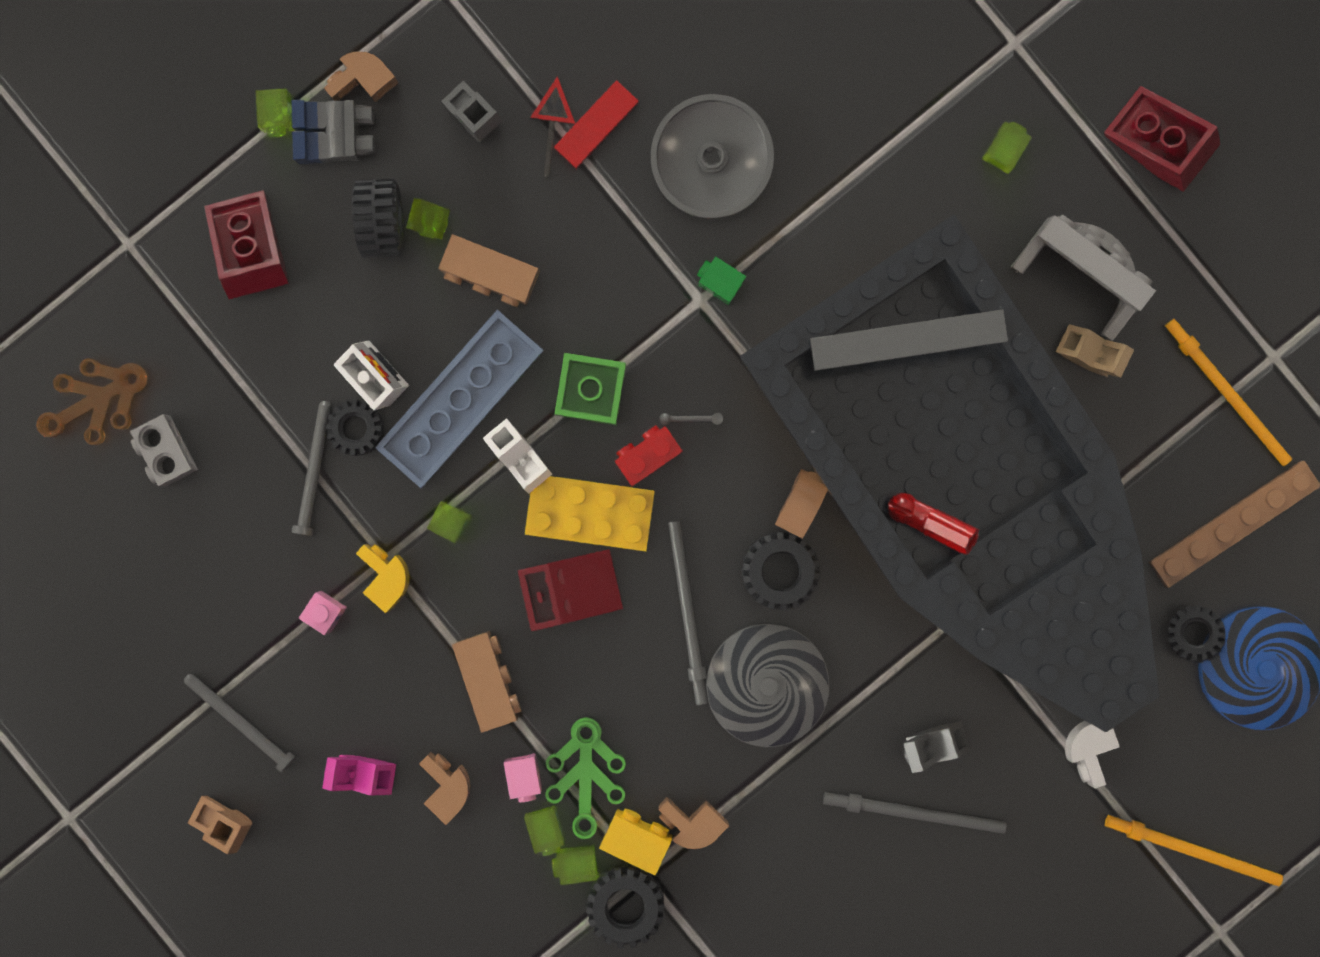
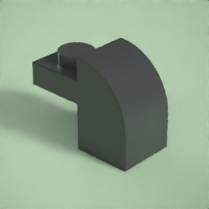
M464 80L441 101L478 142H481L503 122L490 104L478 92L475 93Z
M962 721L917 732L906 737L907 742L903 743L905 759L910 764L912 773L922 772L938 762L957 759L970 751Z

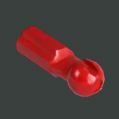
M898 493L888 503V512L894 521L906 524L964 555L970 553L978 540V528L918 501L911 494Z

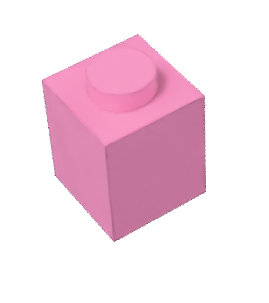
M323 591L315 592L299 616V619L321 634L327 635L331 633L347 607Z
M536 753L505 759L504 768L510 799L518 798L519 803L535 800L536 794H541L542 792Z

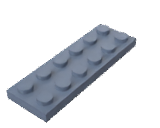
M496 310L375 448L415 484L423 488L544 350L499 310Z

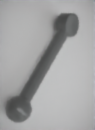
M663 413L660 415L659 421L663 425H668L670 422H712L714 425H719L723 422V416L720 413H714L712 416H670L668 413Z

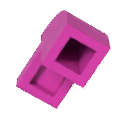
M354 755L327 757L322 788L330 791L353 790L371 796L391 795L396 764Z

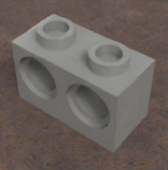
M162 414L130 431L134 438L131 440L132 447L137 455L143 456L148 466L145 467V472L153 484L157 483L158 486L166 487L198 470L170 415ZM157 430L161 435V440L157 446L153 447L150 445L148 438L152 431ZM168 457H171L175 463V468L170 474H166L162 467L164 460Z

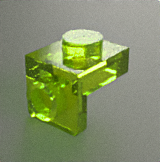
M414 198L406 228L420 233L421 236L442 240L448 225L450 210L423 199Z

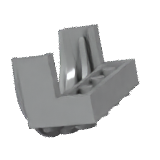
M1054 215L1047 218L1010 267L1014 272L1023 274L1042 248L1047 245L1119 298L1114 314L1100 334L1109 341L1115 339L1135 311H1141L1156 292L1150 286L1153 281L1143 273L1135 271L1130 253L1118 239L1097 226L1073 222L1064 215L1060 217Z

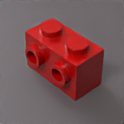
M655 425L642 434L643 442L635 447L632 443H629L617 452L619 458L614 462L632 487L683 452L666 426L659 429Z

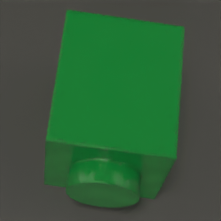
M716 256L712 262L706 260L697 274L701 278L698 286L727 305L731 303L747 277Z

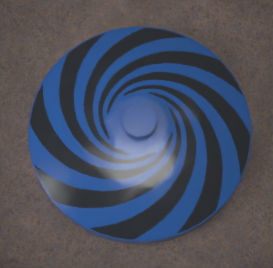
M1271 607L1243 608L1222 618L1221 621L1224 623L1226 635L1225 644L1221 652L1210 661L1206 660L1203 663H1198L1200 684L1212 707L1227 720L1255 730L1280 728L1303 716L1313 705L1320 693V645L1312 631L1294 615ZM1209 633L1206 636L1203 644H1205L1209 639Z

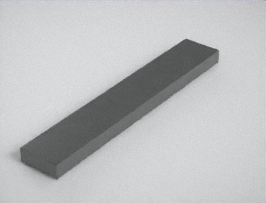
M1003 309L810 338L814 371L1008 342Z

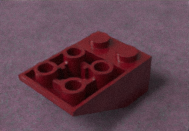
M610 549L517 570L531 631L623 609Z

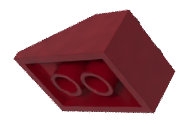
M1142 86L1139 87L1104 132L1108 139L1155 176L1183 192L1221 145L1217 126Z
M264 190L204 206L218 277L228 299L289 284Z

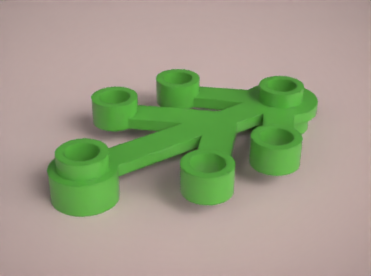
M589 717L578 719L571 728L572 739L557 753L549 755L546 760V767L550 772H560L564 767L565 760L580 748V761L557 784L548 786L545 796L550 803H559L563 799L564 793L579 779V815L573 821L572 830L581 839L591 838L597 830V821L591 815L592 780L607 794V799L610 803L620 804L625 799L624 788L620 785H615L592 762V748L607 762L609 771L615 774L621 773L625 769V758L620 754H615L600 739L601 727L596 720ZM584 727L590 728L592 730L591 737H582L581 729ZM555 757L560 759L561 766L559 768H552L549 764L550 759ZM615 758L622 761L623 765L619 769H614L611 766V761ZM553 788L558 789L561 793L557 799L549 796V791ZM614 789H618L622 793V797L618 800H614L610 796V792ZM581 820H588L591 823V827L588 830L581 829L579 826Z

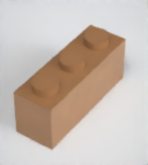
M453 234L438 268L442 273H445V280L461 285L463 280L474 285L472 290L489 296L491 292L502 296V302L517 308L519 303L527 306L540 273L537 267Z
M490 631L453 643L452 647L481 733L517 721L519 718L517 713L522 712L517 695H511L508 683H511L512 680L507 665L501 666L498 654H501L502 650L497 636L491 637Z

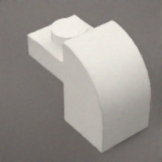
M507 418L483 437L498 459L510 470L528 494L552 475L538 454Z
M1083 721L1069 733L1065 744L1066 759L1072 763L1081 762V764L1077 765L1083 783L1087 782L1088 785L1095 789L1106 785L1096 755L1119 748L1120 746L1113 728L1108 732H1104Z

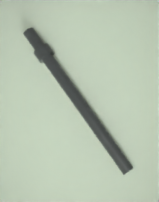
M680 521L669 522V533L690 668L687 669L689 681L693 683L696 705L708 703L704 679H707L706 667L702 666L681 523Z
M824 792L823 795L824 805L846 808L848 812L859 813L861 810L1005 834L1007 827L1005 821L864 799L859 794L849 793L846 796Z

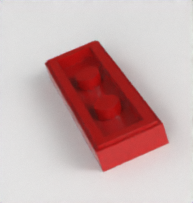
M616 80L554 146V149L577 169L639 104V101Z

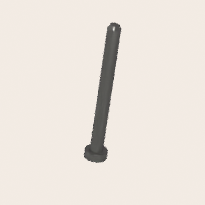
M321 401L318 407L298 525L292 526L291 533L313 536L314 529L310 528L327 433L326 424L329 422L327 418L331 411L330 402Z
M188 674L185 677V684L277 763L275 768L280 773L292 763L295 756L291 752L287 754L282 752L196 676Z

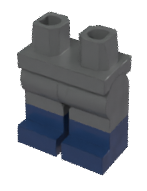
M291 100L292 128L295 130L292 132L293 160L298 164L349 160L360 161V156L376 153L375 137L373 135L360 136L359 125L375 124V110L372 106L357 105L354 100L326 102Z

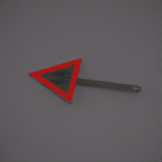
M558 76L530 117V119L549 121L544 167L545 178L550 176L555 122L575 124Z

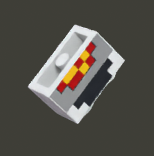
M370 341L352 344L334 364L336 369L373 410L390 406L409 386Z

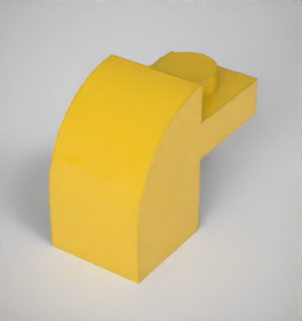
M364 544L356 554L379 575L365 589L363 594L382 611L388 613L402 599L408 589L409 570L407 564L400 555L394 556L388 562L386 558L389 555L377 544H374L372 547L369 544Z

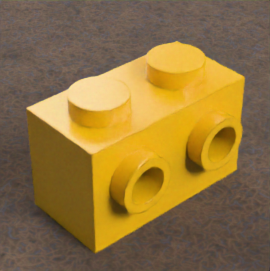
M617 809L599 849L648 873L656 875L671 844L673 835L668 833V828L659 823L652 822V824L640 820L641 816L632 810L624 809V811Z

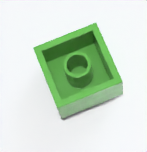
M564 353L554 414L560 417L617 426L626 363Z

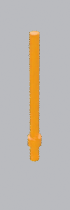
M1175 318L1170 320L1165 327L1179 343L1178 348L1185 356L1189 355L1278 462L1282 466L1291 462V456L1199 348L1200 343L1193 335L1189 336Z
M1111 815L1106 817V827L1126 833L1128 838L1136 841L1143 839L1278 887L1282 884L1283 875L1146 828L1144 823L1135 820L1129 822Z

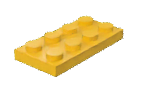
M550 476L530 492L525 535L646 551L655 491Z

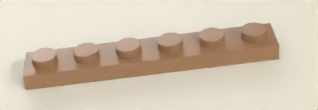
M1300 461L1149 561V564L1165 588H1169L1318 489L1320 483L1306 462Z

